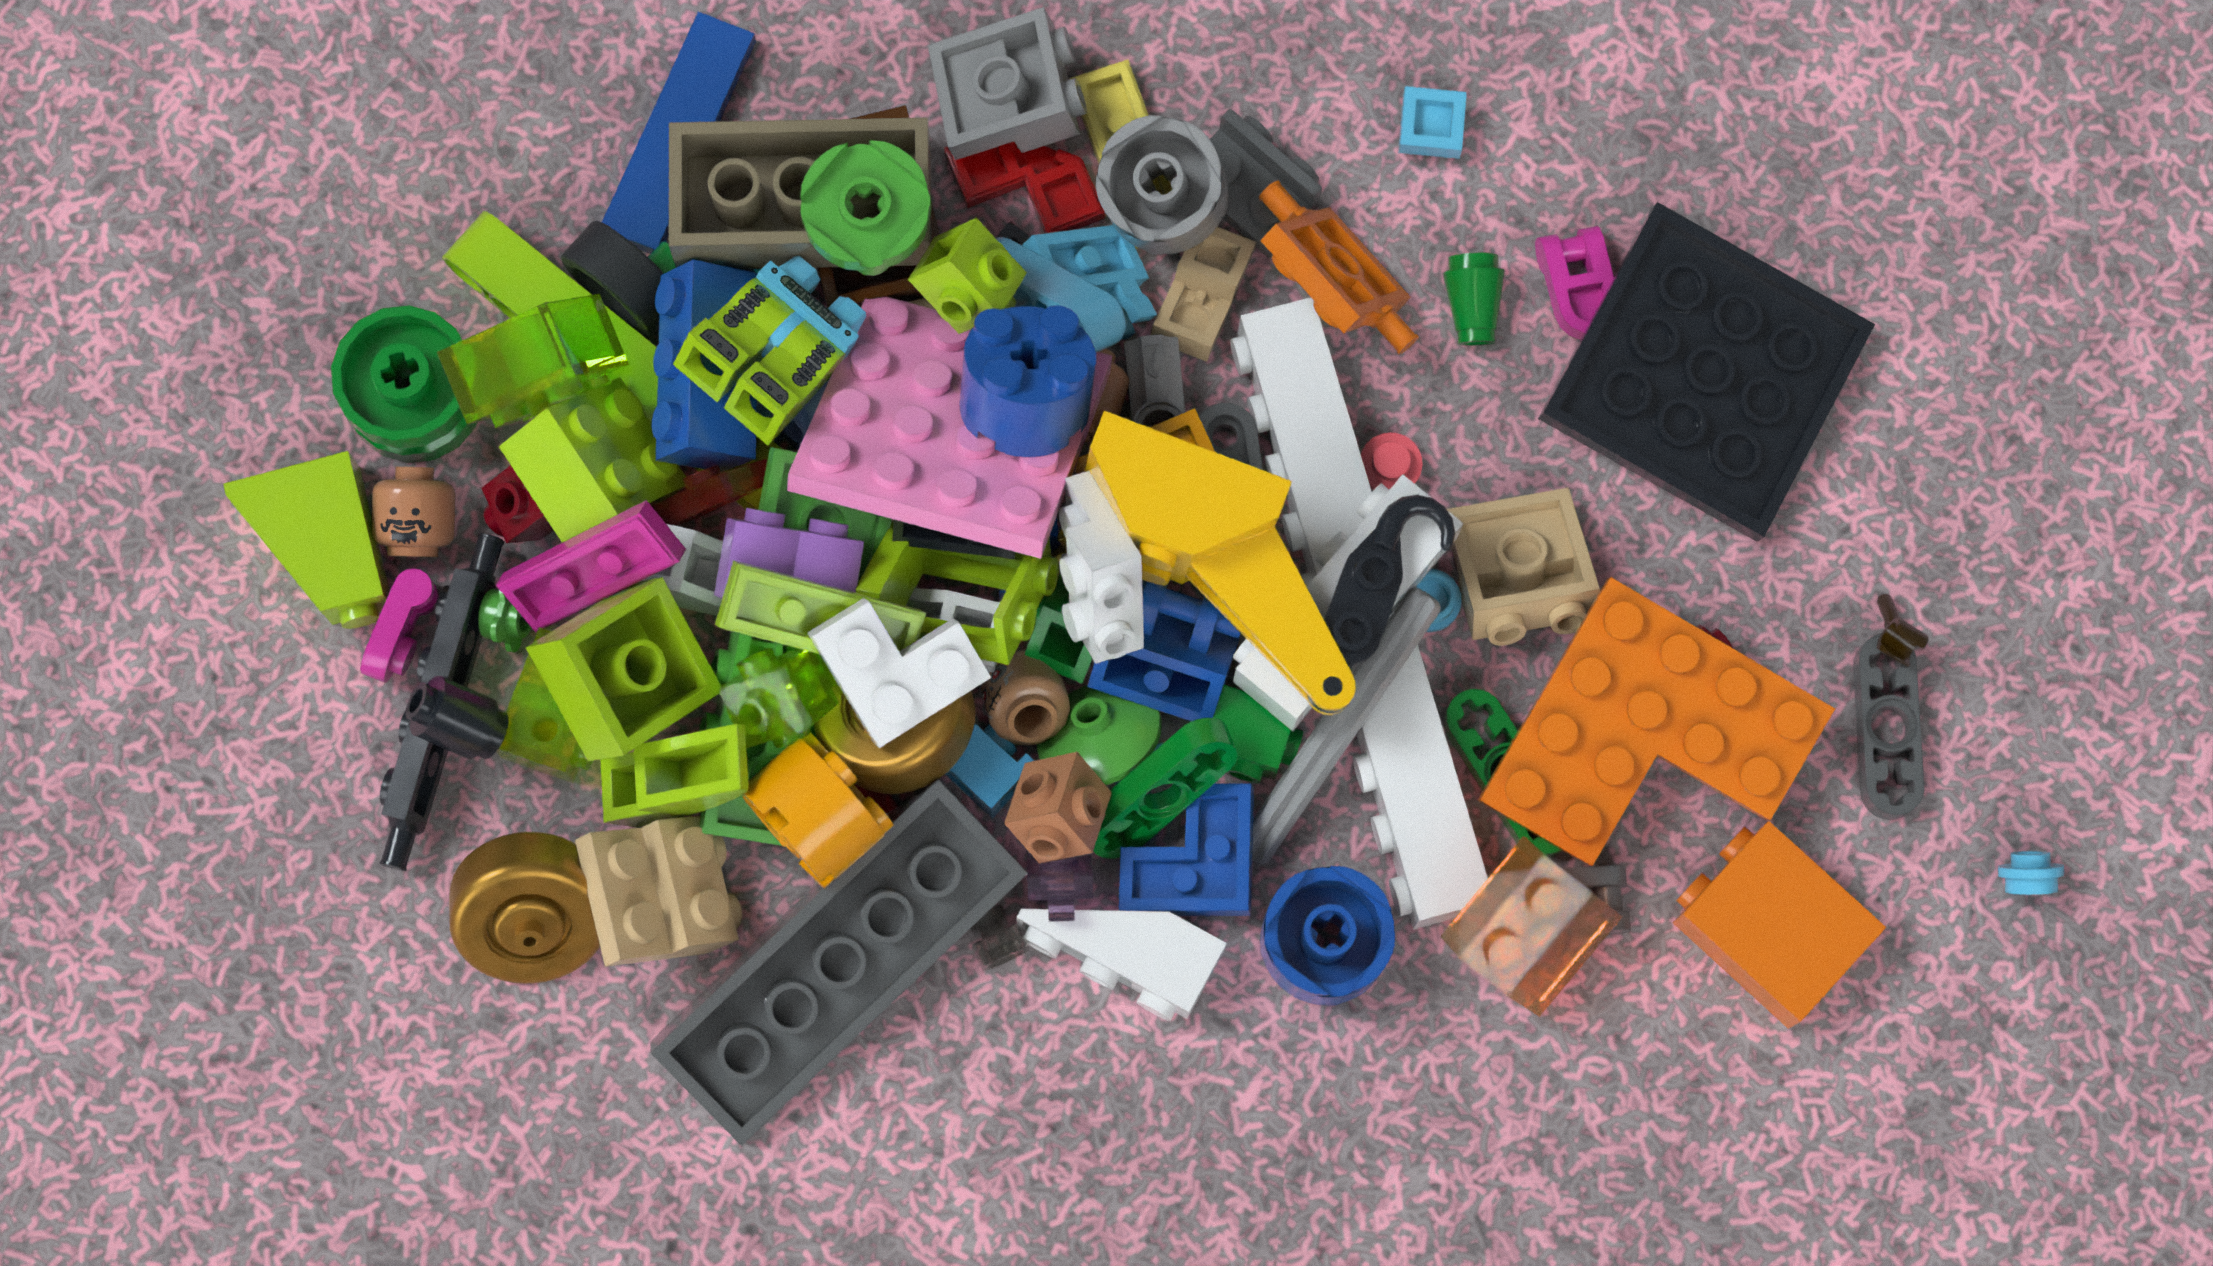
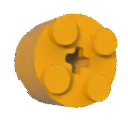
M809 731L801 738H796L749 779V791L742 794L744 801L783 847L786 846L798 859L802 858L798 864L824 889L834 881V878L836 880L885 836L884 834L894 826L890 818L869 796L865 798L854 786L858 779L848 766L833 751L828 752Z

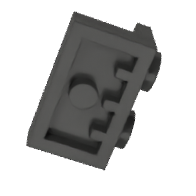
M1228 109L1220 119L1219 130L1210 138L1223 164L1228 180V209L1222 219L1243 237L1257 242L1255 247L1270 259L1273 254L1260 240L1276 223L1281 221L1263 201L1259 200V195L1271 183L1279 180L1281 185L1301 207L1305 206L1307 209L1316 210L1319 206L1322 187L1318 184L1319 177L1314 169L1300 157L1293 155L1289 159L1272 144L1273 138L1259 121L1251 116H1245L1243 119L1235 111Z

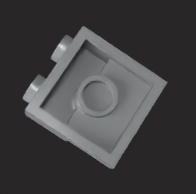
M1044 7L928 45L947 145L956 160L1015 141L1021 153L1080 135L1076 117L1087 114V106L1077 78L1068 80L1065 65L1076 62L1074 48L1065 27L1056 29Z

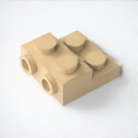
M1569 487L1447 509L1463 523L1459 535L1453 543L1452 552L1459 574L1458 587L1461 592L1462 604L1472 640L1489 638L1492 644L1504 646L1519 641L1528 630L1550 626L1557 634H1571L1578 630L1599 594L1600 587Z
M700 816L656 820L642 828L590 832L575 840L581 868L587 880V893L605 967L707 954L739 940L737 929L742 920L741 905L733 894L727 893L721 869L726 860V844L722 836L702 833Z

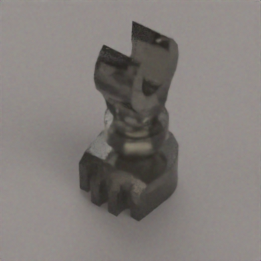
M1001 904L994 905L970 928L972 933L979 932L982 940L972 945L982 971L991 970L1029 951L1028 944L1023 939L1024 936L1019 925L1015 924L1005 928L1003 920L1007 918V914Z

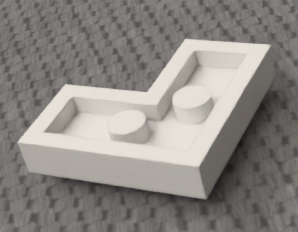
M862 598L808 632L809 637L862 725L878 748L991 678L961 625L955 619L949 620L899 652L870 602Z

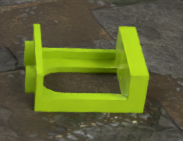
M893 519L891 527L887 530L857 584L856 593L906 606L923 574L1006 590L993 616L994 628L960 625L980 659L1009 665L1021 640L1027 641L1031 637L1036 622V610L1043 596H1050L1053 593L1058 580L1059 562L1056 557L1051 556L1049 538L1041 559L1015 552V559L909 547L908 541H892ZM925 616L919 639L948 621Z

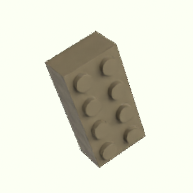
M928 117L669 123V248L676 268L694 259L735 269H762L770 260L779 267L795 256H801L812 267H839L826 260L812 246L802 222L800 213L801 188L809 168L823 153L834 146L848 143V147L857 144L870 145L869 140L884 141L899 147L917 162L923 171L931 198V147ZM872 193L866 199L859 197L857 194L850 199L855 209L853 217L862 220L865 217L874 218L879 215L880 211L878 210L877 203L881 197L875 193ZM932 215L930 216L928 231L919 247L904 261L893 266H913L919 263L932 242Z

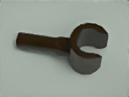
M1882 594L1877 598V604L1884 620L1885 629L1880 635L1876 647L1879 651L1908 668L1913 650L1916 646L1924 649L1929 637L1899 617L1892 597L1889 594Z

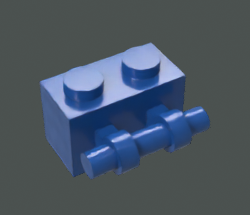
M1142 580L1144 648L1127 653L1119 658L1109 659L1097 664L1094 662L1087 687L1189 721L1200 718H1213L1223 686L1226 684L1234 659L1233 655L1236 652L1241 633L1205 596L1201 600L1168 589V585H1158Z

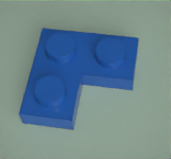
M1213 784L1186 808L1185 847H1121L1119 911L1171 912L1176 916H1251L1254 789L1252 784Z

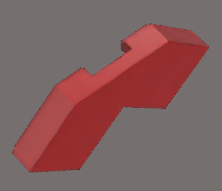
M1015 141L956 160L948 146L944 147L945 157L967 208L1025 186L1044 233L1077 230L1105 219V212L1099 202L1095 187L1082 158L1059 148L1056 151L1045 146L1021 153Z

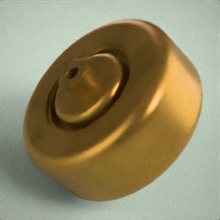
M829 668L820 681L813 704V725L818 741L828 752L833 751L848 766L858 779L855 783L856 785L866 790L883 794H900L915 791L930 785L937 778L940 779L963 755L971 739L975 722L974 698L972 691H969L878 748L873 743Z
M543 832L511 833L482 844L461 862L450 884L449 928L455 947L471 966L490 977L506 982L523 984L541 983L555 980L574 972L594 956L600 948V943L587 893V880L581 868L576 843L563 837Z

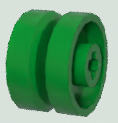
M410 305L382 308L358 320L340 340L331 365L333 394L345 417L354 427L361 440L384 457L406 463L436 460L459 448L477 427L485 403L483 377L457 329L435 312Z

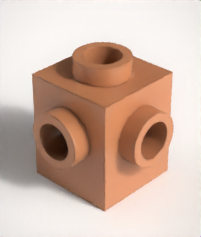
M1078 752L1024 763L1004 824L1039 864L1093 853L1112 792Z

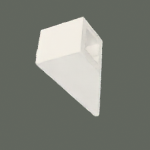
M1021 909L1017 916V926L1026 931L1022 938L1026 944L1055 959L1060 950L1083 962L1079 972L1111 990L1114 989L1117 982L1128 986L1140 993L1136 1001L1138 1005L1167 1021H1171L1175 1013L1188 1019L1227 944L1171 912Z

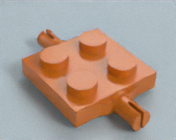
M1279 180L1274 181L1259 195V200L1263 201L1281 222L1276 223L1260 241L1273 254L1272 261L1278 271L1286 278L1298 282L1314 300V309L1321 319L1330 326L1339 328L1343 334L1365 325L1370 326L1372 329L1377 328L1394 347L1398 355L1407 351L1419 339V336L1412 331L1397 312L1411 296L1330 207L1318 211L1307 209L1305 206L1301 207L1281 185Z

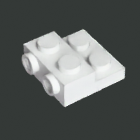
M1086 471L1065 478L1066 506L1059 509L1060 524L1067 544V553L1062 554L1060 559V570L1064 584L1069 592V603L1062 606V614L1071 639L1074 642L1082 640L1095 664L1144 648L1142 565L1139 551L1120 523L1090 471Z

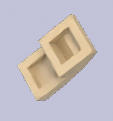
M1217 227L1203 242L1191 249L1185 250L1178 263L1174 281L1153 323L1150 335L1163 334L1168 337H1178L1180 352L1207 362L1225 323L1257 242Z

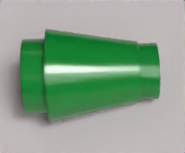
M1494 253L1452 255L1448 257L1449 271H1445L1442 274L1455 331L1458 336V345L1478 346L1494 344L1505 270L1499 268L1498 255Z

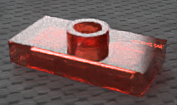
M767 459L721 473L718 465L693 473L682 479L686 490L652 507L666 524L674 526L701 518L762 489Z

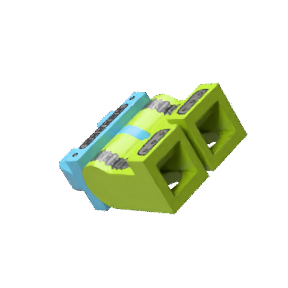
M795 256L779 267L770 260L758 272L757 276L746 283L725 306L709 320L707 318L703 319L688 333L673 363L678 370L717 403L735 386L724 409L768 446L831 377L835 368L849 355L859 338L857 332L867 317L866 312L849 297L844 298L840 296L828 309L814 298L811 293L817 287L820 278L817 270L801 256ZM700 352L723 371V374L716 375L706 370L701 363ZM750 394L774 414L773 418L764 417L753 409L750 403Z

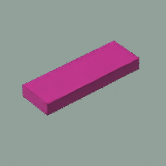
M646 500L505 571L496 586L531 628L538 632L680 562L686 548Z

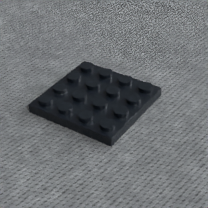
M1656 202L1648 213L1538 419L1758 542L1765 537L1875 324Z

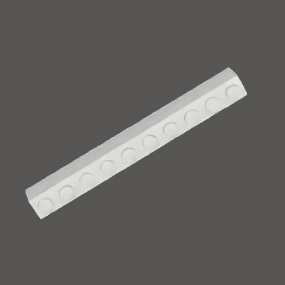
M1311 297L1241 315L1238 337L1230 339L1236 369L1239 375L1250 374L1256 394L1248 397L1247 401L1250 415L1256 424L1257 434L1267 432L1273 454L1265 456L1266 470L1269 473L1292 481L1286 496L1290 513L1282 515V522L1290 550L1292 552L1302 550L1308 573L1301 574V577L1306 585L1323 568L1316 562V559L1330 540L1339 531L1349 537L1364 520L1357 512L1372 493L1320 317L1314 309V300ZM1417 645L1357 732L1356 737L1361 754L1353 756L1354 769L1360 789L1363 793L1373 791L1379 811L1378 816L1371 817L1372 830L1378 850L1381 855L1391 852L1398 877L1389 879L1394 906L1399 916L1409 914L1413 929L1488 909L1494 902L1493 893ZM1356 664V665H1354V666L1352 667V669H1351V672H1352V673H1353V671L1355 670V668L1357 667L1358 664Z

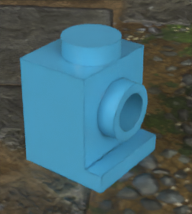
M974 723L972 736L966 750L945 776L993 819L1013 798L1024 763L1035 760L1026 753L1018 762L1015 761L1012 755L1017 749L1013 743L999 737L990 724L982 730Z

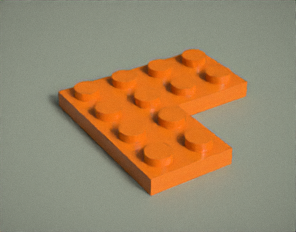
M1609 577L1478 801L1588 866H1593L1656 757H1659L1762 819L1771 821L1835 708L1621 582Z

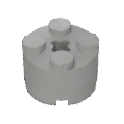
M1148 115L1125 124L1107 141L1096 174L1097 196L1104 212L1116 230L1134 246L1152 255L1172 254L1191 249L1213 233L1228 209L1229 189L1225 169L1214 145L1197 126L1184 120ZM1160 175H1163L1171 183L1172 190L1165 195L1155 191L1153 180Z

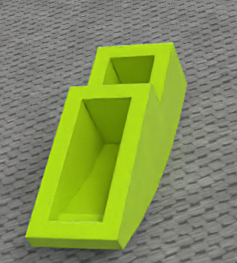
M732 724L647 742L636 747L634 752L627 753L624 756L600 759L603 823L642 827L656 820L681 818L717 807L749 791L745 725Z

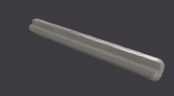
M1413 587L1409 589L1387 621L1375 653L1365 662L1358 664L1352 673L1356 683V690L1351 702L1338 714L1323 715L1253 818L1252 861L1262 865L1270 861L1440 613L1441 606L1433 596L1419 588Z

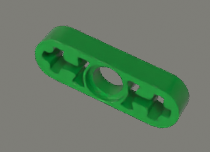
M1469 689L1456 695L1444 715L1446 735L1483 791L1491 778L1490 768L1492 763L1504 756L1518 730L1496 697L1480 689ZM1466 705L1474 712L1482 709L1488 712L1489 717L1483 727L1492 742L1496 740L1499 734H1503L1508 743L1493 747L1482 760H1479L1474 751L1481 750L1485 744L1474 728L1463 731L1458 725L1464 716L1462 707ZM1496 812L1517 846L1528 856L1546 859L1562 851L1540 837L1533 840L1528 835L1527 829Z
M1200 718L1187 723L1110 790L1112 793L1096 840L1094 853L1102 858L1116 859L1120 858L1121 847H1142L1235 765L1238 758V753L1227 725L1217 718ZM1164 784H1173L1171 787L1167 788L1164 791L1154 794H1146L1150 790Z

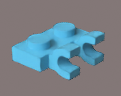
M1114 225L1032 235L1022 244L1025 248L1113 296L1123 309L1126 320L1125 332L1121 340L1128 339L1136 333L1132 323L1150 321L1157 315L1152 303L1139 288L1149 276L1133 244L1121 236Z

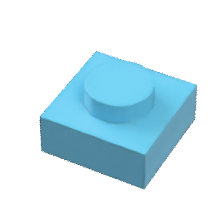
M1405 86L1398 153L1460 159L1463 146L1467 92Z

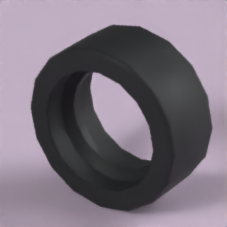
M599 221L591 222L561 255L560 258L564 267L585 290L645 337L653 335L659 328L660 316L655 307V295L660 284L661 275L664 273L640 249L617 231Z

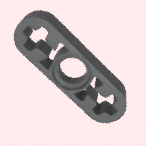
M1880 633L1868 639L1859 648L1853 661L1860 794L1864 806L1874 816L1885 820H1896L1914 810L1920 804L1924 795L1917 659L1913 650L1909 659L1910 666L1906 668L1900 664V668L1895 669L1889 676V694L1901 690L1903 691V698L1886 695L1871 700L1870 692L1877 694L1883 688L1881 669L1870 667L1869 663L1870 660H1873L1880 653L1876 647L1878 639L1882 634ZM1891 710L1902 718L1905 725V734L1900 742L1885 743L1874 735L1871 720L1875 712ZM1905 752L1907 754V761L1900 759L1894 764V779L1896 784L1906 785L1908 793L1897 799L1896 805H1891L1888 794L1878 793L1876 785L1881 784L1888 777V760L1875 763L1873 754L1880 757H1893Z

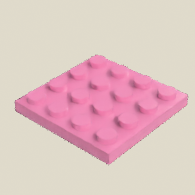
M889 297L865 299L861 308L866 312L867 317L857 332L859 338L849 355L835 368L789 470L787 491L1041 559L1066 493L1065 478L1073 474L1110 375L1112 356L1100 352L1096 353L1088 423L1082 433L1080 428L1078 432L1069 438L1068 446L1050 455L1039 457L1007 455L995 450V441L984 436L979 431L978 438H976L966 428L961 418L959 402L964 346L972 329L958 334L935 309Z

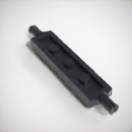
M479 533L469 568H455L450 586L445 585L442 588L436 603L435 616L439 623L432 646L425 647L418 662L417 679L419 683L427 684L433 677L440 675L468 687L483 637L479 629V610L485 594L490 589H496L494 573L502 546L505 543L503 539L490 534ZM404 712L398 733L399 742L402 744L395 768H390L386 772L380 789V802L383 805L381 814L388 818V826L391 829L379 864L405 872L407 871L406 867L415 837L425 831L448 750L413 736L410 731V719L406 718Z

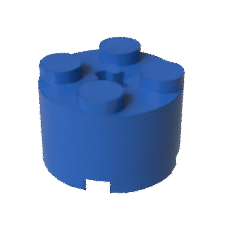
M1054 305L1046 309L1032 306L1011 307L1002 310L991 308L977 315L974 327L968 334L964 346L959 402L961 418L966 428L976 438H978L979 431L984 436L995 441V450L1018 457H1039L1056 453L1068 446L1069 438L1078 432L1080 428L1082 433L1088 423L1096 368V351L1091 338L1079 325L1077 314L1067 307Z
M1343 866L1318 867L1305 870L1289 878L1273 896L1261 927L1260 952L1272 978L1283 990L1293 997L1311 1004L1330 1006L1350 1001L1360 996L1374 984L1392 956L1395 946V925L1391 907L1381 888L1361 872ZM1329 923L1335 924L1340 929L1336 940L1342 947L1332 943L1326 949L1318 946L1315 943L1318 933L1312 926L1315 925L1320 929H1324Z

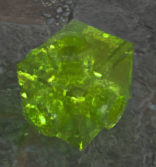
M772 648L756 652L738 662L736 666L740 673L718 689L732 723L745 725L746 748L772 741L775 748L791 745L799 738L803 739L810 734V727L839 704L816 653L803 649H797L779 656L775 655Z

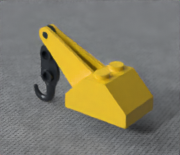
M1106 411L1103 412L1090 446L1085 472L1090 471L1120 523L1141 555L1142 579L1158 585H1168L1169 580L1181 584L1190 581L1307 700L1310 706L1318 713L1324 715L1338 714L1348 706L1356 690L1355 679L1351 672L1352 667L1368 660L1379 646L1403 579L1400 536L1406 522L1415 516H1426L1432 519L1440 529V546L1445 551L1452 549L1456 533L1453 518L1445 506L1435 499L1417 494L1401 497L1394 501L1382 513L1376 528L1347 558L1326 616L1323 619L1275 527L1292 481Z

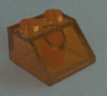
M1523 836L1440 937L1460 959L1505 995L1540 1017L1623 916Z

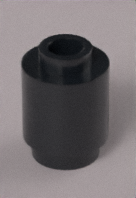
M440 675L433 677L427 684L420 683L413 690L405 711L406 718L410 719V731L413 736L467 759H473L476 756L483 759L492 757L501 746L509 724L508 713L498 708V703L495 699Z

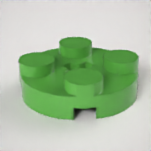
M869 140L870 145L857 144L848 147V143H844L827 150L809 168L801 188V218L810 243L826 260L847 270H858L864 275L875 276L883 273L888 267L904 261L919 247L929 228L932 208L931 198L922 169L909 154L899 147L884 141ZM872 193H875L881 197L877 203L878 210L880 211L879 215L874 218L865 217L862 220L853 217L855 209L850 199L857 194L859 197L866 199Z

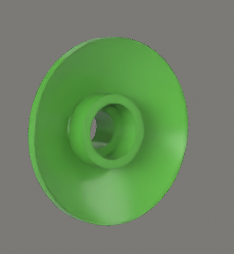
M1085 685L1068 694L1070 712L1066 724L1057 735L1044 743L1037 744V752L1040 760L1078 752L1103 783L1109 785L1125 778L1153 753L1161 735V715L1159 710L1087 687L1088 685Z

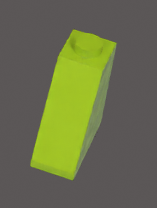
M349 451L223 483L226 497L332 625L341 623L342 628L352 629L377 622L379 612L383 609L390 589L379 544L372 537V515L360 466Z

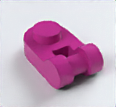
M1598 226L1579 229L1575 237L1559 239L1558 235L1553 234L1538 237L1535 241L1537 262L1545 277L1554 316L1559 327L1564 332L1579 340L1582 338L1614 278L1605 240ZM1582 261L1586 266L1587 273L1570 276L1567 263Z
M407 569L401 572L395 579L366 646L361 661V674L386 683L394 673L403 676L408 670L417 647V640L410 638L419 616L427 615L434 611L439 596L437 587L422 570Z

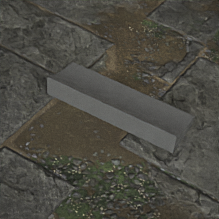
M937 778L930 785L915 790L888 815L894 826L884 834L885 836L836 880L834 878V881L825 889L818 883L811 888L650 1042V1053L741 1146L1028 874L940 779Z

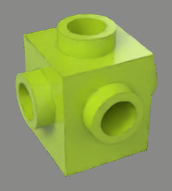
M974 218L935 236L908 280L937 310L938 314L958 334H961L974 327L975 318L980 312L991 308L1002 310L1014 307L1016 299L1013 296L1027 272L977 218Z

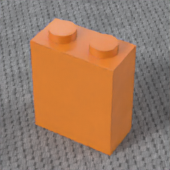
M1768 820L1754 834L1744 826L1719 853L1727 864L1712 880L1704 873H1701L1676 899L1684 910L1672 923L1789 1029L1800 1023L1885 930L1886 926Z

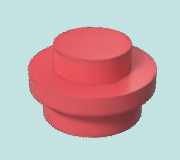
M1379 434L1370 439L1361 452L1362 461L1372 490L1381 483L1390 490L1402 474L1414 484H1416L1422 471L1421 453L1416 444L1402 434Z

